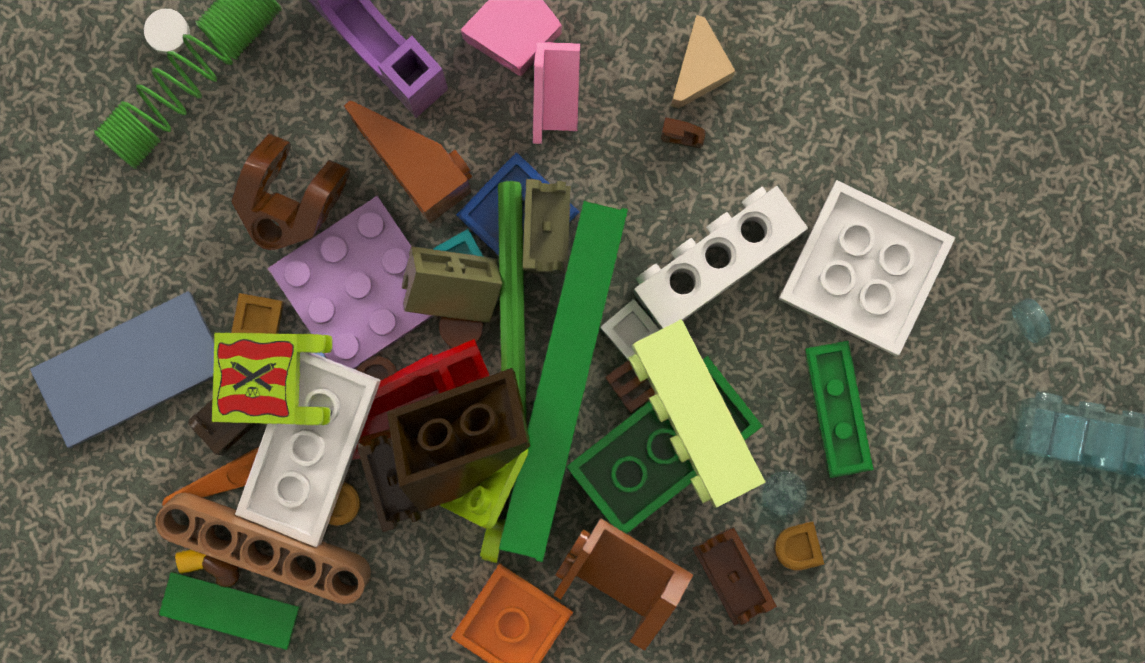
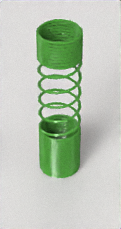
M276 0L213 1V4H210V8L204 11L205 14H201L202 17H198L199 20L195 21L196 25L205 33L223 56L195 37L188 34L182 35L185 45L208 73L178 53L167 51V57L194 91L159 68L151 69L154 78L179 108L149 88L136 84V90L165 126L130 103L121 101V104H118V108H115V111H112V114L106 117V121H103V124H100V127L94 130V134L133 169H137V166H140V162H143V159H146V156L152 153V150L155 149V146H158V143H161V140L132 115L127 107L165 132H171L170 125L143 91L178 114L187 115L186 109L157 73L197 99L202 98L201 92L172 56L178 58L212 82H217L216 75L194 50L187 38L227 65H233L231 58L238 60V57L241 56L240 53H243V50H246V47H249V44L255 41V37H258V34H261V31H264V28L270 25V21H273V18H276V15L282 12V7Z

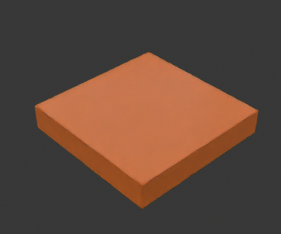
M499 563L451 638L488 663H541L573 614V611Z

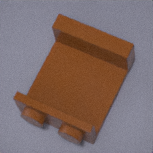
M600 518L591 533L584 529L582 530L570 552H568L555 574L562 581L553 595L561 600L574 578L578 576L643 616L629 642L645 651L677 607L693 574Z

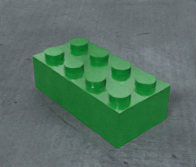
M706 356L703 361L745 441L763 426L709 357ZM650 401L566 466L608 522L626 534L691 484L690 479L697 476L690 460L688 459L682 463L671 444L670 438L675 436L676 433L669 419L661 422Z

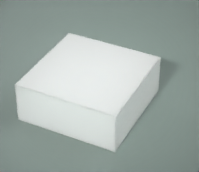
M634 299L600 327L627 361L629 360L628 357L635 354L632 349L633 343L660 330Z

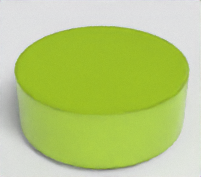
M498 518L493 528L486 529L480 553L482 560L497 563L505 519Z

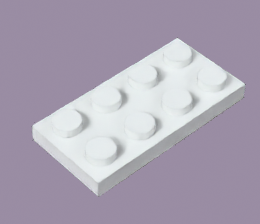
M300 352L299 406L330 408V423L328 425L267 424L235 515L311 546L318 547L321 545L381 380L317 354Z

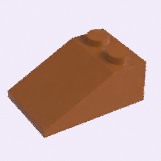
M350 100L344 105L352 122L429 223H432L472 193L468 182L473 178L470 174L471 170L455 149L448 154L441 144Z

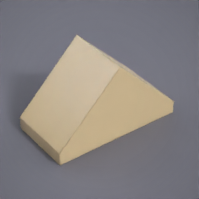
M696 15L671 103L672 107L681 108L732 80L735 69L705 17Z

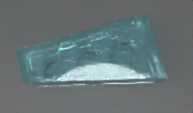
M1036 392L1035 398L1022 399L1012 451L1145 480V414L1132 411H1123L1122 415L1105 412L1106 406L1085 401H1079V406L1062 404V396L1045 392Z

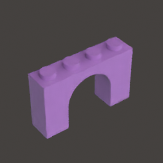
M308 0L415 118L448 90L443 69L413 36L407 40L403 38L370 0Z

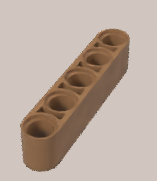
M191 493L176 494L160 509L156 516L155 525L157 531L162 538L169 542L337 603L349 604L355 602L360 598L370 580L371 569L369 563L364 557L323 541L318 547L311 546L235 515V509ZM178 509L185 512L190 521L189 525L178 524L173 519L172 510ZM218 524L228 528L232 539L226 541L218 538L214 533L213 525ZM264 540L270 543L273 547L274 555L267 556L259 553L255 547V541ZM300 555L310 557L315 562L316 569L312 571L302 569L298 565L296 557ZM350 571L357 577L358 584L354 586L345 585L340 581L338 572Z

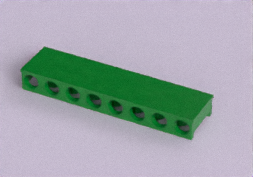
M587 201L583 202L528 427L531 447L528 448V455L514 484L500 541V550L536 558V561L540 562L544 560L628 209L621 208L620 210Z

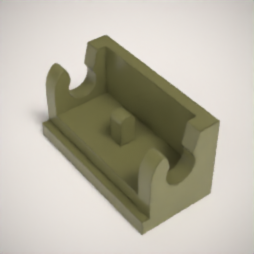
M526 179L523 245L524 273L566 274L568 267L571 186H566V182L556 181L555 184L541 183L540 180Z
M411 246L402 281V289L407 290L403 302L404 312L490 323L502 286L496 258Z

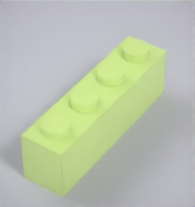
M682 319L633 343L632 349L635 354L628 357L640 382L648 378L656 394L650 397L649 400L659 420L663 422L669 419L676 433L675 436L670 438V441L680 461L683 463L688 459L690 460L697 476L690 480L701 502L705 503L710 500L713 507L717 508L766 483Z

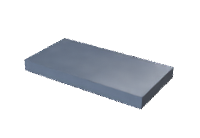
M187 291L31 368L30 371L67 448H73L212 379L214 339L192 293Z

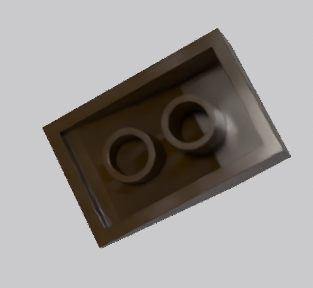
M512 368L387 412L399 487L419 512L463 497L531 447L518 382Z

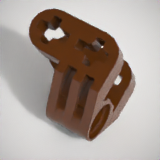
M270 133L247 158L239 175L231 202L252 240L263 249L277 250L313 238L316 231L322 226V223L327 220L330 210L339 200L348 181L350 168L328 160L310 182L301 203L277 192L270 194L268 193L269 185L282 170L291 147L289 141ZM272 220H274L275 222H277V223L279 224V226H277L276 224H274Z

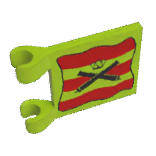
M215 333L212 422L328 425L330 423V408L299 406L300 352L330 353L332 351V336L321 334Z

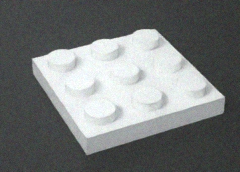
M836 180L779 296V300L897 357L902 351L955 237Z

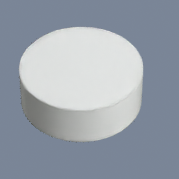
M160 9L153 12L147 18L144 25L146 41L155 51L161 54H167V51H174L176 53L181 51L186 46L182 35H190L189 25L180 13L172 9Z

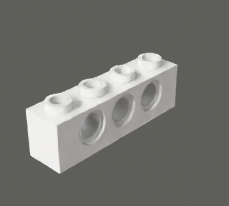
M778 186L769 192H766L763 187L759 188L742 201L745 209L731 218L728 212H726L706 227L710 232L707 237L697 244L693 238H690L671 252L675 258L671 263L662 269L656 263L636 278L639 286L634 289L633 294L660 330L681 319L682 321L687 319L805 233L808 229L807 225ZM748 221L759 223L764 230L763 240L757 243L745 240L741 234V225ZM714 246L723 248L729 256L728 265L720 269L711 267L705 258L706 251ZM677 272L689 274L694 281L693 290L688 294L674 292L670 286V277Z

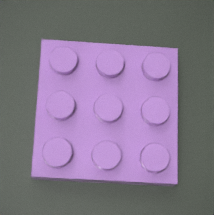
M378 196L268 268L310 333L332 336V351L324 353L326 357L352 369H356L358 365L377 355L435 316L404 312L403 302L407 290L402 289V281L411 245Z

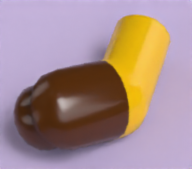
M191 549L175 553L176 565L180 574L204 569L210 575L216 577V583L221 587L233 586L239 580L238 566Z

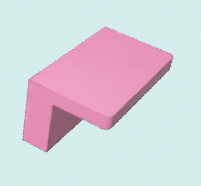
M536 42L533 144H542V130L577 131L580 44Z

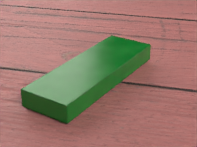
M849 341L805 348L804 353L828 477L834 478L872 471L873 464Z
M171 572L159 615L288 650L301 606L232 587H221L214 582Z

